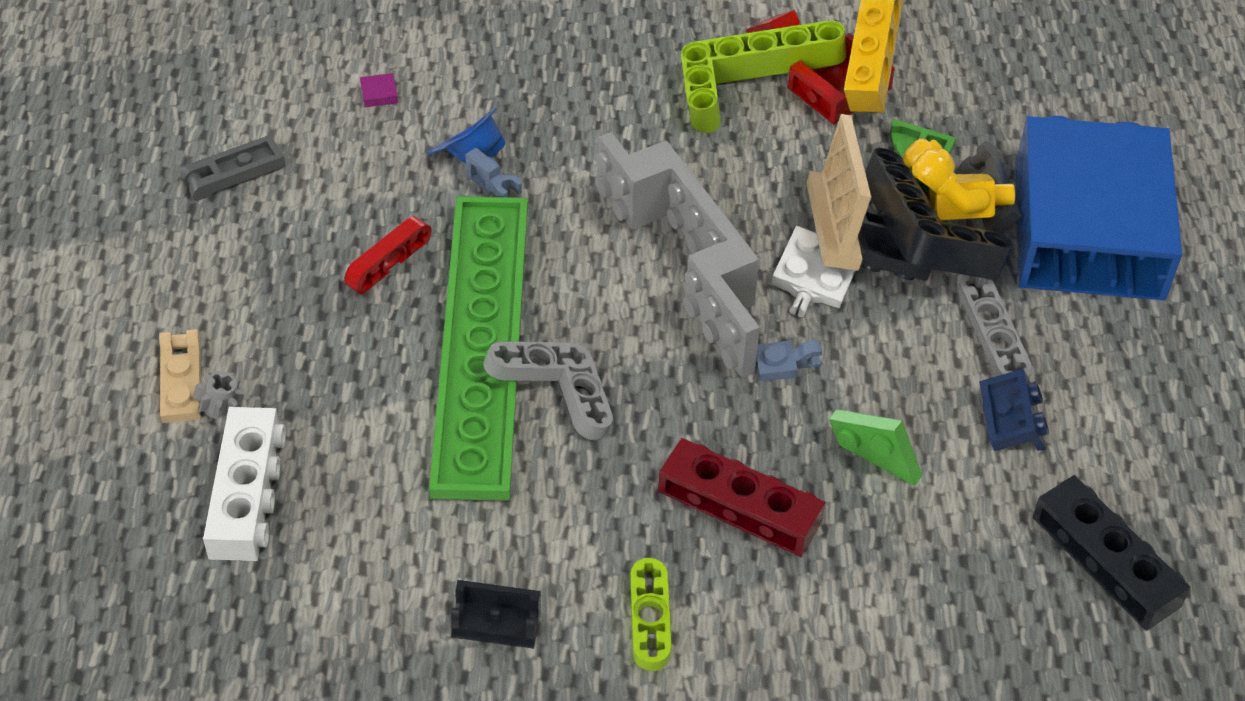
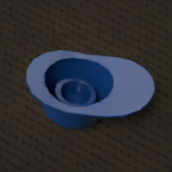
M497 108L488 112L471 127L430 149L426 154L430 155L445 148L463 163H466L465 154L474 148H478L486 156L493 157L506 144L505 138L491 116Z

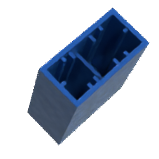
M1027 116L1015 162L1016 202L1022 216L1017 220L1019 288L1166 301L1182 257L1170 128L1141 126L1134 122H1119L1115 124L1071 120L1064 116H1049L1046 118Z

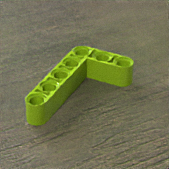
M828 20L695 41L685 45L681 50V59L692 127L704 133L714 132L720 127L721 115L716 84L789 73L790 66L799 60L810 69L829 67L842 63L847 54L843 24L838 21Z

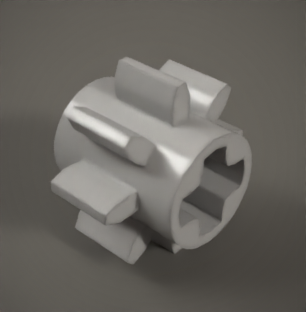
M217 371L211 375L204 373L201 384H196L193 394L194 399L201 400L198 411L218 419L228 414L229 407L241 405L245 392L237 389L239 379L224 371Z

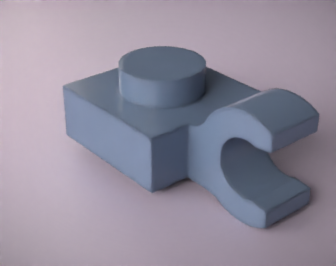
M474 148L465 154L467 177L489 195L494 193L496 197L508 198L507 189H512L517 194L522 193L521 180L514 175L500 174V167L494 158L486 156L478 148Z
M791 340L758 344L756 366L760 381L797 378L798 369L821 367L819 356L822 355L820 342L818 340L806 341L795 349L792 348Z

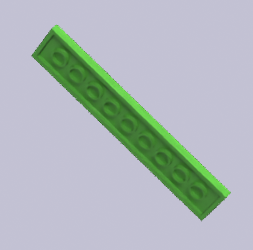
M456 196L429 485L430 499L510 501L517 380H499L490 376L484 369L483 361L493 343L501 341L520 342L528 198Z

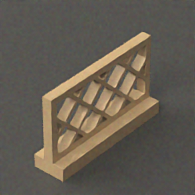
M841 114L822 173L810 171L806 184L823 266L859 271L863 258L858 234L871 199V194L852 117Z

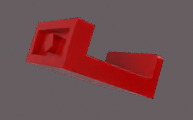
M850 33L845 35L847 54L842 63L829 67L810 69L799 60L791 65L789 70L787 88L833 125L838 123L841 114L851 115L855 112L850 111L844 92L854 36ZM893 65L890 74L888 91L892 89L895 71Z

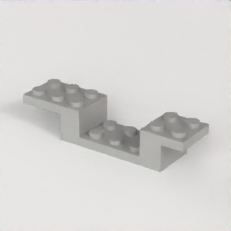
M612 132L599 136V152L596 153V161L599 167L596 187L599 194L603 198L608 197L611 200L618 220H625L631 229L665 216L668 217L669 223L674 229L680 228L685 235L687 247L693 253L688 255L687 272L685 273L686 296L683 298V304L687 314L691 318H698L702 324V331L706 340L709 343L715 342L721 350L722 360L728 369L734 368L741 378L755 373L760 327L746 309L755 305L759 258L667 140L628 154Z

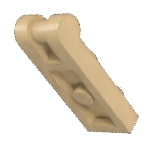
M199 329L186 330V334L173 335L172 331L160 332L162 423L199 420L201 419V412L198 409L201 400L193 398L196 384H201ZM187 349V353L174 355V350Z

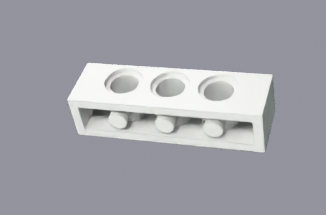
M228 408L203 537L208 559L258 561L260 547H267L269 525L264 523L266 513H273L275 493L274 489H270L272 480L279 479L280 458L276 456L277 448H284L286 439L285 425L279 424L276 408Z

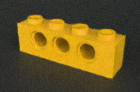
M904 0L860 1L844 87L850 111L884 113Z

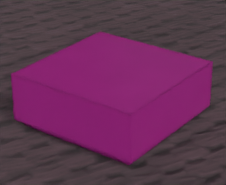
M393 73L360 77L365 108L398 103Z

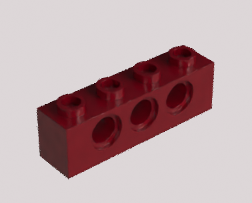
M682 437L659 471V493L801 558L823 521L826 502L818 499L814 494L798 490L781 482L772 475L762 474L745 466L739 460L724 457L711 451L703 444L693 443Z

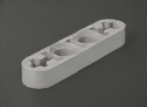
M962 275L958 293L995 376L1013 372L1007 371L1009 366L1008 359L1012 358L1011 365L1016 371L1024 368L1030 379L1032 372L1031 362L993 280ZM970 284H975L977 288H982L980 293V299H978V292L974 286H969ZM990 311L997 316V319L992 321L984 320L978 313ZM1003 339L1009 343L1010 347L1000 349L995 347L991 341Z

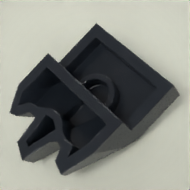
M867 208L858 234L863 258L861 266L873 272H880L881 270L893 272L906 280L918 278L927 281L932 269L918 267L908 262L901 254L880 214Z

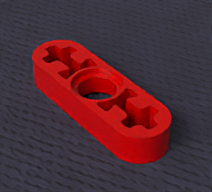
M416 216L409 217L350 264L344 276L345 284L363 295L390 273L389 269L398 262L402 264L429 242L432 234L431 227Z

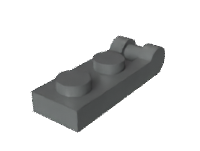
M268 135L190 163L182 168L180 176L187 186L190 185L189 191L194 200L200 201L212 196L214 192L283 168L286 165L284 155L272 136Z
M988 141L983 142L977 148L976 155L967 157L960 164L964 174H988L994 179L995 184H1010L998 150ZM1016 199L1014 205L995 206L994 217L982 218L985 230L1002 234L1022 216Z

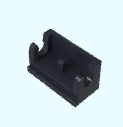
M457 580L455 589L456 606L451 609L452 638L534 649L541 618V591Z

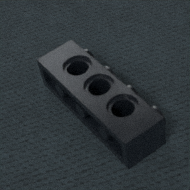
M1075 475L1038 498L1032 518L1146 632L1183 606L1191 588L1185 582L1183 576L1178 571L1170 568L1155 553V550L1148 542L1140 539L1126 525L1124 519L1119 514L1111 511L1098 498L1095 491L1081 482Z

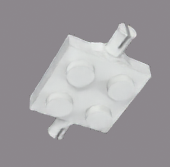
M796 226L772 276L770 285L786 290L796 297L790 308V313L795 315L800 306L798 316L804 317L810 302L824 303L840 308L856 270L823 266L817 233Z

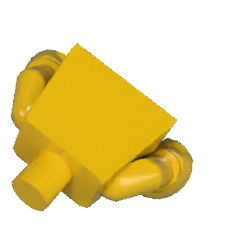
M920 138L911 144L904 153V164L912 169L915 178L929 187V202L940 220L994 217L995 206L1014 205V184H995L994 179L988 174H955L953 172L955 163L952 156L936 140L929 142L926 139Z

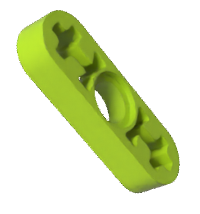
M643 558L632 566L630 573L633 658L640 668L647 671H657L664 668L671 658L668 572L666 566L661 561L654 558ZM645 572H652L654 578L653 593L645 594ZM653 607L662 613V617L655 622H646L640 618L639 612L644 608ZM648 634H656L655 642L658 652L655 657L648 655Z

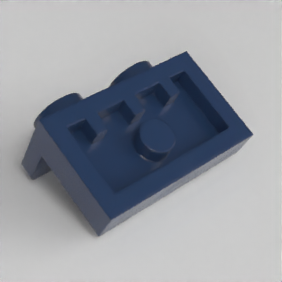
M1024 368L979 381L989 441L993 450L997 451L1033 441L1037 451L1046 450L1043 436L1049 434V428L1044 413L1038 412L1037 405L1043 403V398L1037 381L1030 382Z

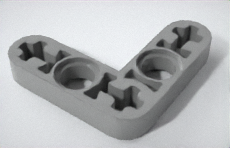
M504 341L495 342L490 346L483 361L484 369L490 376L499 380L559 381L576 431L582 437L589 440H599L606 435L613 421V416L592 356L585 347L575 343ZM529 357H538L547 366L534 364ZM574 386L586 388L590 391L591 396L580 394Z

